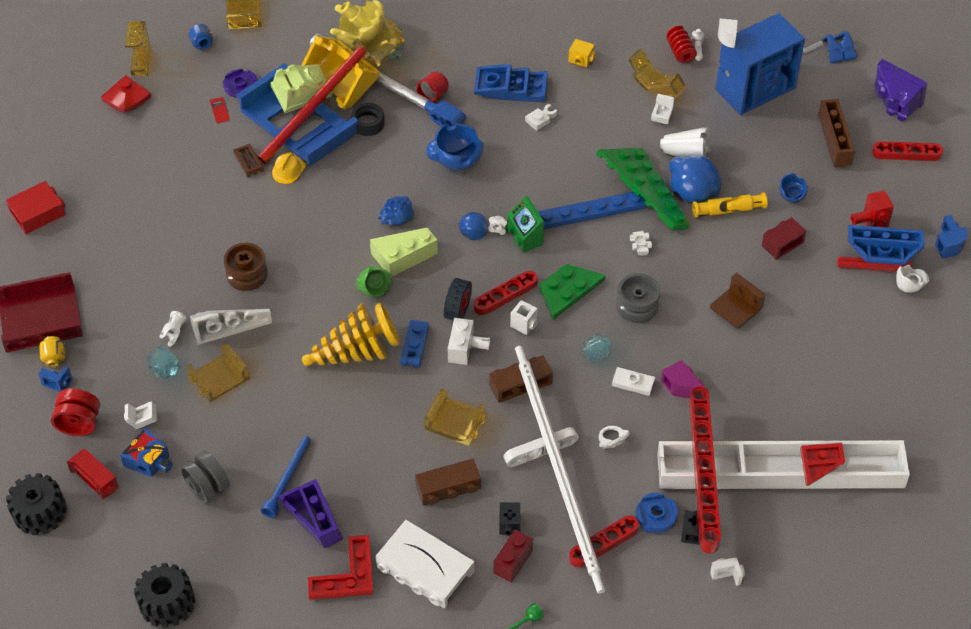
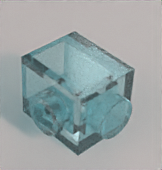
M161 345L147 356L149 369H151L155 376H160L164 380L175 375L178 369H180L177 356Z

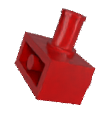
M885 190L870 193L867 195L864 211L851 214V223L853 225L865 223L866 226L888 228L894 205Z

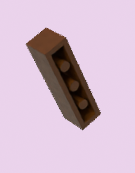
M839 99L821 100L818 116L834 167L852 166L855 149Z

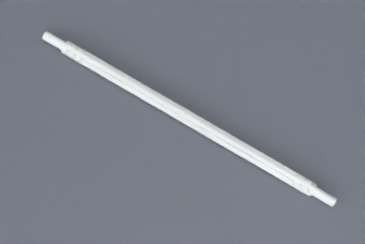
M517 346L515 351L520 363L519 369L588 574L592 576L597 593H604L605 588L600 576L601 569L531 364L526 359L523 347Z

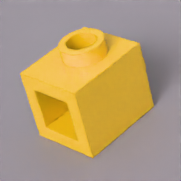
M575 39L569 49L568 62L587 68L590 62L595 60V45Z

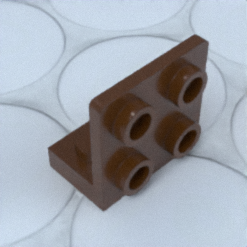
M736 272L731 277L730 288L710 304V309L739 329L763 308L766 294Z

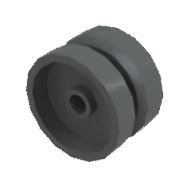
M634 273L623 278L618 286L617 310L620 315L632 322H645L653 318L658 311L660 286L657 281L643 273Z
M206 450L195 456V462L187 461L179 468L185 483L202 503L206 504L215 497V491L222 493L230 487L229 479L222 466Z

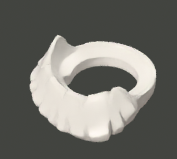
M607 426L599 433V447L603 449L614 448L622 444L630 435V432L618 426ZM608 430H616L619 433V438L609 440L604 438L603 434Z

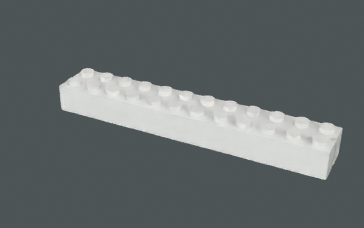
M904 440L713 441L717 489L905 488L909 478ZM659 441L657 458L660 489H695L692 441ZM842 442L845 457L844 465L810 486H806L800 447L802 445Z

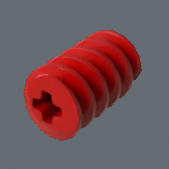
M674 26L668 30L666 38L676 60L681 63H687L695 59L697 51L684 27Z

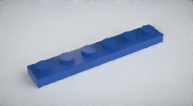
M634 192L542 210L538 211L544 221V229L645 209L646 204L645 199L641 195L637 196Z

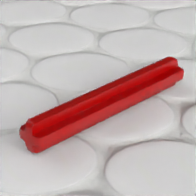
M839 256L837 259V267L883 271H897L900 266L904 267L906 265H910L912 268L911 261H908L905 265L866 262L863 258Z

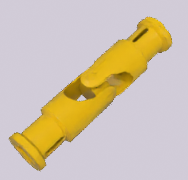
M762 192L760 195L751 196L747 194L735 198H717L702 203L695 201L692 203V211L695 218L707 214L710 216L732 213L735 210L750 211L752 208L759 207L765 209L767 208L768 201L766 193ZM725 201L724 207L726 211H720L719 208L720 203Z

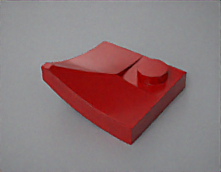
M125 75L106 91L101 98L109 106L126 113L149 100L151 93Z

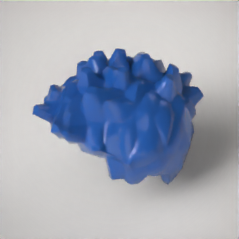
M395 196L387 199L378 219H382L381 224L389 223L390 225L395 224L399 226L412 220L414 210L409 197Z

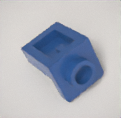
M66 366L60 374L54 370L49 371L44 368L38 373L43 386L58 392L68 387L72 381L70 369Z

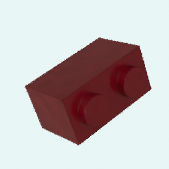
M791 217L786 221H781L778 226L764 233L762 247L777 260L803 244L807 231Z
M515 529L494 559L493 573L512 583L533 551V538Z

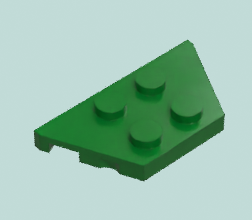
M565 264L540 283L539 289L545 298L544 301L549 308L551 319H556L604 282L605 275Z

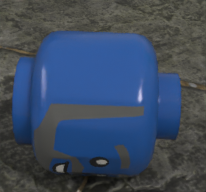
M197 24L190 29L189 38L195 48L206 49L212 44L213 35L206 25Z

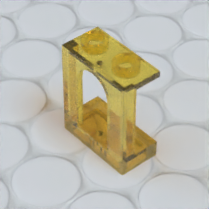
M128 21L125 48H133L130 68L131 75H149L152 50L146 21Z

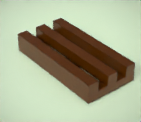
M250 144L233 149L234 155L247 178L251 177L252 173L256 175L257 171L264 172V167ZM246 149L249 151L251 157L253 158L254 162L256 163V165H257L256 167H254L253 163L251 162L250 158L248 157V155H247V153H246V151H245ZM239 152L242 153V155H243V157L245 158V160H246L247 164L249 165L250 169H248L247 165L245 164V162H244V160H243V158L241 157V155H240Z

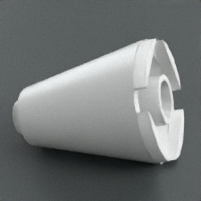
M703 127L664 135V138L660 140V148L663 149L664 153L677 157L702 156L706 158V153H710L711 135L707 133L709 128Z

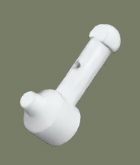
M697 29L692 32L691 41L697 51L695 59L701 61L703 59L701 44L704 41V33Z

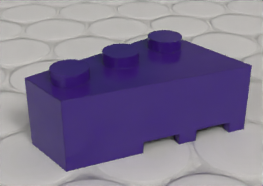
M316 479L278 496L284 508L324 548L343 540Z

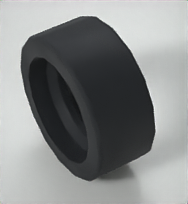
M362 103L352 110L351 118L355 117L357 120L365 115H372L378 118L372 123L359 122L357 124L358 134L371 136L379 133L384 128V112L379 105Z

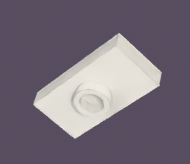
M617 367L612 386L650 396L655 377Z

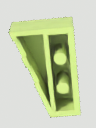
M428 228L370 239L371 254L383 269L392 274L391 277L438 254L437 239Z

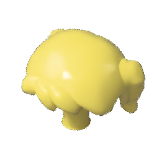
M372 0L373 2L366 1L365 6L352 5L349 1L343 5L337 4L335 10L341 14L338 29L332 28L330 33L353 50L373 42L383 28L385 13L382 3Z

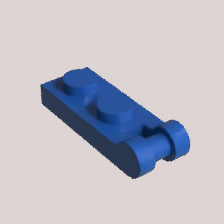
M410 320L400 365L407 366V364H411L414 367L420 368L429 330V322Z

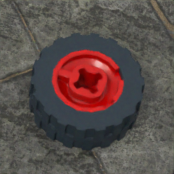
M460 278L453 279L444 303V318L450 320L464 318L472 293L471 281Z

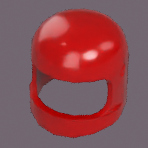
M431 72L417 83L416 92L435 102L448 91V79L440 72ZM422 82L428 83L429 87L436 92L435 98L430 99L423 93L421 89Z

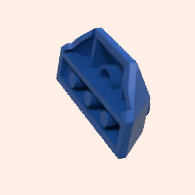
M848 225V242L866 262L905 265L925 245L924 230Z

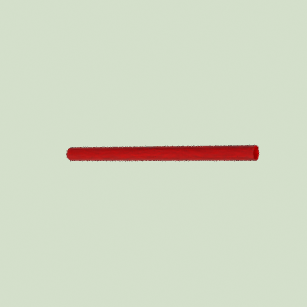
M359 46L259 154L258 158L261 162L266 164L355 67L356 63L366 55L365 48Z

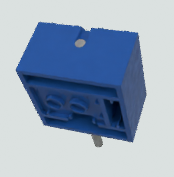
M780 13L770 16L736 33L734 48L724 44L721 45L720 66L718 67L715 90L742 115L795 89L802 55L810 54L824 47L822 41H819L804 48L805 38Z

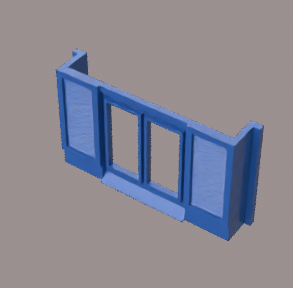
M285 63L236 94V97L239 99L241 112L257 125L259 124L273 137H276L286 126L284 125L279 129L269 121L283 111L271 88V82L274 80L277 70L288 68V65ZM322 102L313 113H317L325 122L296 142L289 138L283 145L310 167L357 133L359 120L352 117L346 121Z

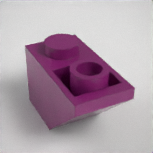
M682 360L662 370L661 382L674 396L690 399L691 390L694 387H704L703 382L696 378L690 366H686Z

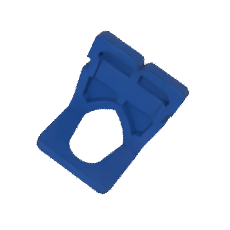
M849 31L842 32L836 36L828 34L822 38V41L827 40L830 63L841 62L843 59L847 61L857 58ZM842 37H843V40H842L841 43H838V42L835 40V39H837V38H842Z

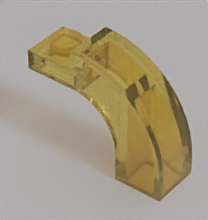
M638 49L628 59L635 70L632 74L634 79L645 90L656 96L662 94L677 98L687 88L679 73L667 75L659 72L651 64L643 49Z

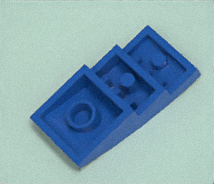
M511 64L477 67L474 94L512 101H546L548 72H530L529 68L512 69Z

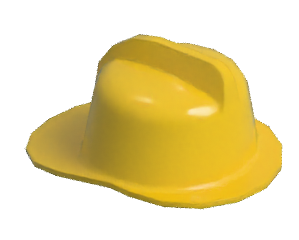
M292 152L282 154L276 159L272 170L273 178L281 184L293 183L299 178L307 164Z

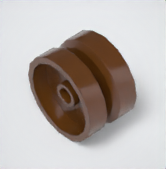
M247 242L233 245L227 250L224 255V267L228 283L233 288L241 291H251L264 284L267 279V265L262 248Z

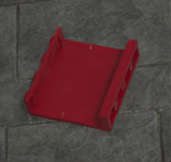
M71 272L0 286V319L3 333L1 339L6 353L40 346V343L46 337H59L63 341L83 336Z

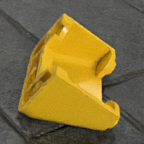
M316 35L302 65L319 64L325 78L328 80L354 51L337 39ZM362 58L333 90V94L337 96V105L342 109L351 108L378 79L380 71Z

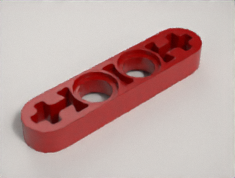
M879 141L874 144L872 155L877 159L938 161L942 158L944 149L937 143ZM894 149H901L903 152L897 153ZM917 149L921 153L917 154L914 153L912 150Z
M525 271L482 294L474 300V311L479 315H486L529 292L537 286V274L533 271ZM517 286L519 289L517 291H511L509 290V287ZM500 294L503 296V298L500 300H496L493 298V296Z
M625 516L589 537L591 543H599L601 545L599 550H594L596 558L635 536L639 527L638 520L633 516ZM626 524H628L629 526L633 525V528H625ZM616 533L618 538L610 540L607 538V534ZM578 544L570 550L569 562L574 567H583L586 565L583 555L582 559L575 558V554L578 556L582 555Z

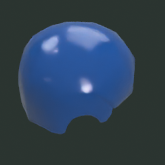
M790 173L781 179L779 190L785 200L795 203L804 199L807 195L808 186L803 177L800 178L795 173Z
M470 212L464 215L459 222L461 233L463 235L466 234L470 240L481 239L489 231L486 218L481 213Z

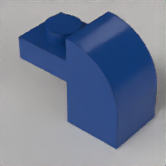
M952 215L944 216L941 226L943 232L938 233L935 246L942 259L958 255L963 250L968 233L966 227L959 228Z

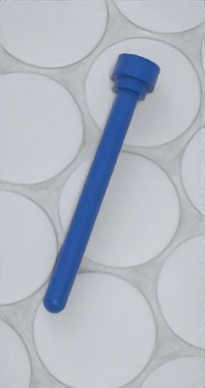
M303 437L271 499L263 503L260 509L263 515L269 518L276 516L279 510L278 502L280 499L278 496L283 494L311 441L310 437Z

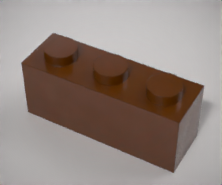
M544 355L527 360L531 364L538 388L551 385L553 382V372ZM515 363L510 367L489 373V386L498 403L528 393L519 369L520 363Z
M474 458L415 475L416 488L423 505L435 504L440 500L453 499L458 495L474 493L481 489V476Z

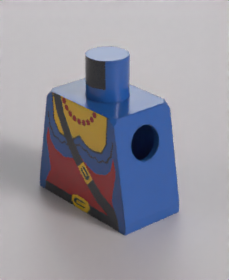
M146 428L141 431L120 455L124 467L147 476H153L159 469L167 473L173 466V463L168 460L169 452L167 446Z

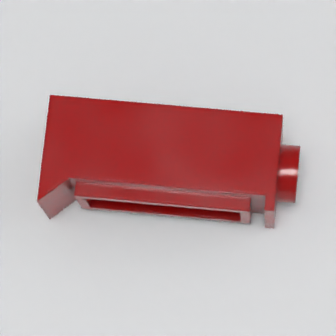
M85 448L67 461L70 473H76L101 496L102 500L112 495L119 488L116 477Z

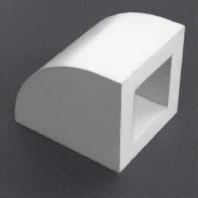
M720 18L718 39L725 46L735 47L738 20Z

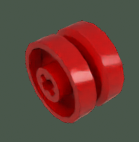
M72 388L62 390L56 397L55 408L50 420L51 424L56 430L67 435H89L96 426V417L101 405L100 401L95 395L85 390Z

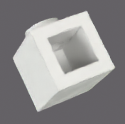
M521 300L511 312L510 327L527 335L538 324L537 308Z

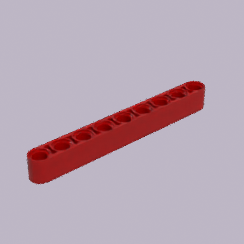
M696 386L691 390L689 412L700 548L703 552L714 554L719 549L721 528L708 390L705 387Z

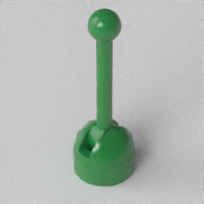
M534 602L526 610V617L509 629H516L528 620L533 622L539 621L544 617V613Z

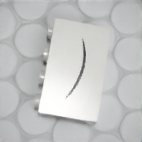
M407 520L402 523L376 555L377 567L381 572L389 573L400 584L408 585L416 594L424 595L429 598L432 604L440 605L443 608H446L448 598L466 576L470 578L474 573L473 560Z

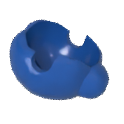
M458 123L451 127H446L447 124L443 125L436 132L434 140L426 148L428 158L454 171L465 170L473 166L480 159L484 149V144L478 139L475 129Z
M678 156L670 161L669 170L672 174L670 183L674 195L678 192L685 201L702 203L707 201L709 197L719 194L722 184L721 175L711 160L702 156H689L686 158Z

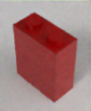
M46 181L6 199L9 212L25 234L65 216L64 207L66 206L63 199L57 197L54 187L49 186Z

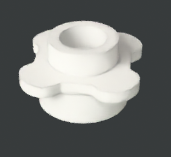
M501 216L490 217L488 230L501 235L505 234L507 221Z

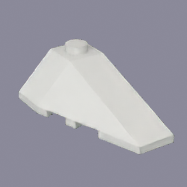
M270 309L212 310L190 316L192 329L198 345L272 323Z

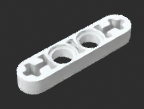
M568 427L554 433L559 450L574 444L579 439L573 427ZM543 437L508 450L503 458L509 467H515L547 455L548 451Z

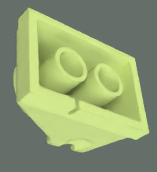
M292 64L285 70L279 69L276 71L274 80L271 82V88L286 114L304 107L327 82V79L319 64L299 66ZM333 91L326 98L333 96Z

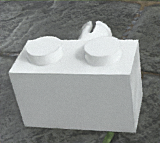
M454 318L448 345V362L467 365L470 349L473 347L489 350L490 338L474 336L473 320Z

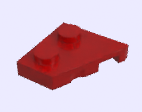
M842 442L802 445L800 447L806 486H810L845 463Z

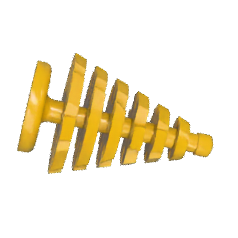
M380 302L375 306L376 316L379 321L376 324L365 304L361 303L357 307L358 316L354 311L348 314L350 318L348 319L349 324L345 319L339 322L343 339L337 328H333L330 332L333 343L325 335L321 338L323 348H320L318 344L313 346V353L302 357L303 364L306 367L313 365L315 362L319 365H326L325 358L331 364H338L336 353L339 354L343 363H350L351 359L347 352L348 349L356 362L363 361L361 358L363 357L362 353L368 361L375 360L374 352L380 360L386 359V348L380 334L384 333L388 342L393 347L400 345V340L383 303Z

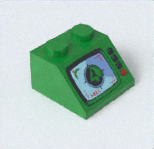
M528 195L523 197L507 214L506 229L508 233H512L516 246H519L522 252L543 245L544 221Z

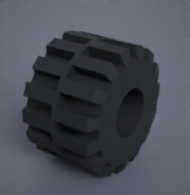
M36 473L35 477H31L30 474L25 475L26 479L21 481L19 478L15 481L16 486H11L8 490L10 495L6 496L7 508L16 526L21 528L22 532L27 534L30 530L32 535H38V531H42L43 535L49 533V528L52 527L55 530L59 527L58 521L63 522L65 518L63 513H67L66 501L56 480H52L51 476L46 474L43 478L41 473Z
M162 563L161 567L153 565L149 572L146 570L142 572V579L137 578L135 583L137 587L134 588V594L141 615H143L147 623L150 621L152 626L157 627L161 624L162 628H168V625L172 623L174 626L179 625V620L183 619L185 621L189 617L187 612H193L195 595L189 576H187L183 568L179 570L178 565L172 564L169 567L168 563Z

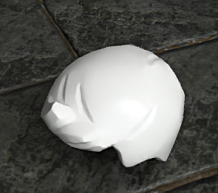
M910 265L900 266L897 270L896 283L903 292H917L929 282V277L924 270L912 269Z

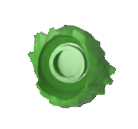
M369 266L356 279L357 290L362 291L368 297H380L394 283L390 278L392 274L380 267Z

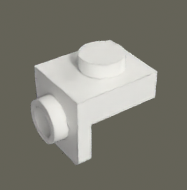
M658 94L651 115V121L668 124L673 112L675 98Z
M151 401L137 408H134L129 403L126 404L125 421L135 429L156 422V404Z
M737 557L730 559L721 558L712 562L710 573L713 580L733 576L736 586L741 585L742 578L745 577L743 565H739Z

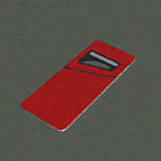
M223 97L210 99L216 123L229 121Z

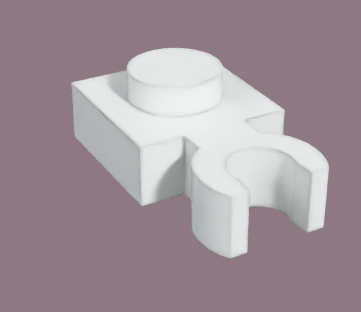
M548 104L544 107V110L541 111L538 108L525 116V122L538 131L549 124L550 119L557 116V110L550 111L551 105Z

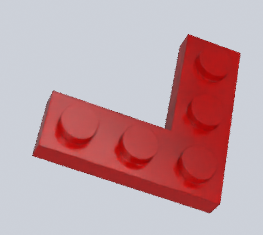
M369 535L348 536L350 573L308 577L309 600L373 594Z

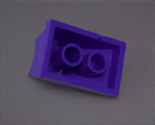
M881 59L878 63L875 81L877 95L883 100L887 108V114L891 116L897 114V119L904 121L918 107L921 108L924 104L927 82L899 67L897 69V66Z

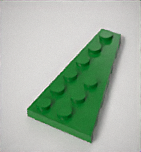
M643 148L598 149L596 155L599 158L603 157L608 162L607 166L610 169H615L620 174L619 178L637 196L641 195L646 200L645 204L648 207L652 206L658 212L657 216L671 230L688 229L690 223Z

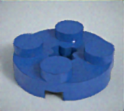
M647 494L637 505L636 518L645 532L661 533L675 526L678 516L677 505L671 498L669 500L664 497V494ZM654 510L662 512L660 516H655L652 513Z

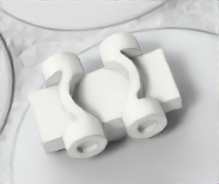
M638 231L632 232V235H630V242H634L632 243L633 251L637 250L639 256L647 255L649 248H652L651 241H646L649 240L648 232Z

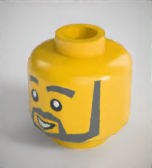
M46 337L40 343V360L46 363L47 366H58L59 363L65 360V343L59 337Z

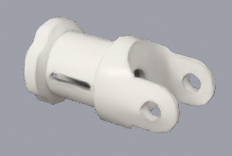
M178 311L170 313V320L164 325L159 336L160 338H164L166 335L169 337V347L175 344L180 334V328L186 322V316Z

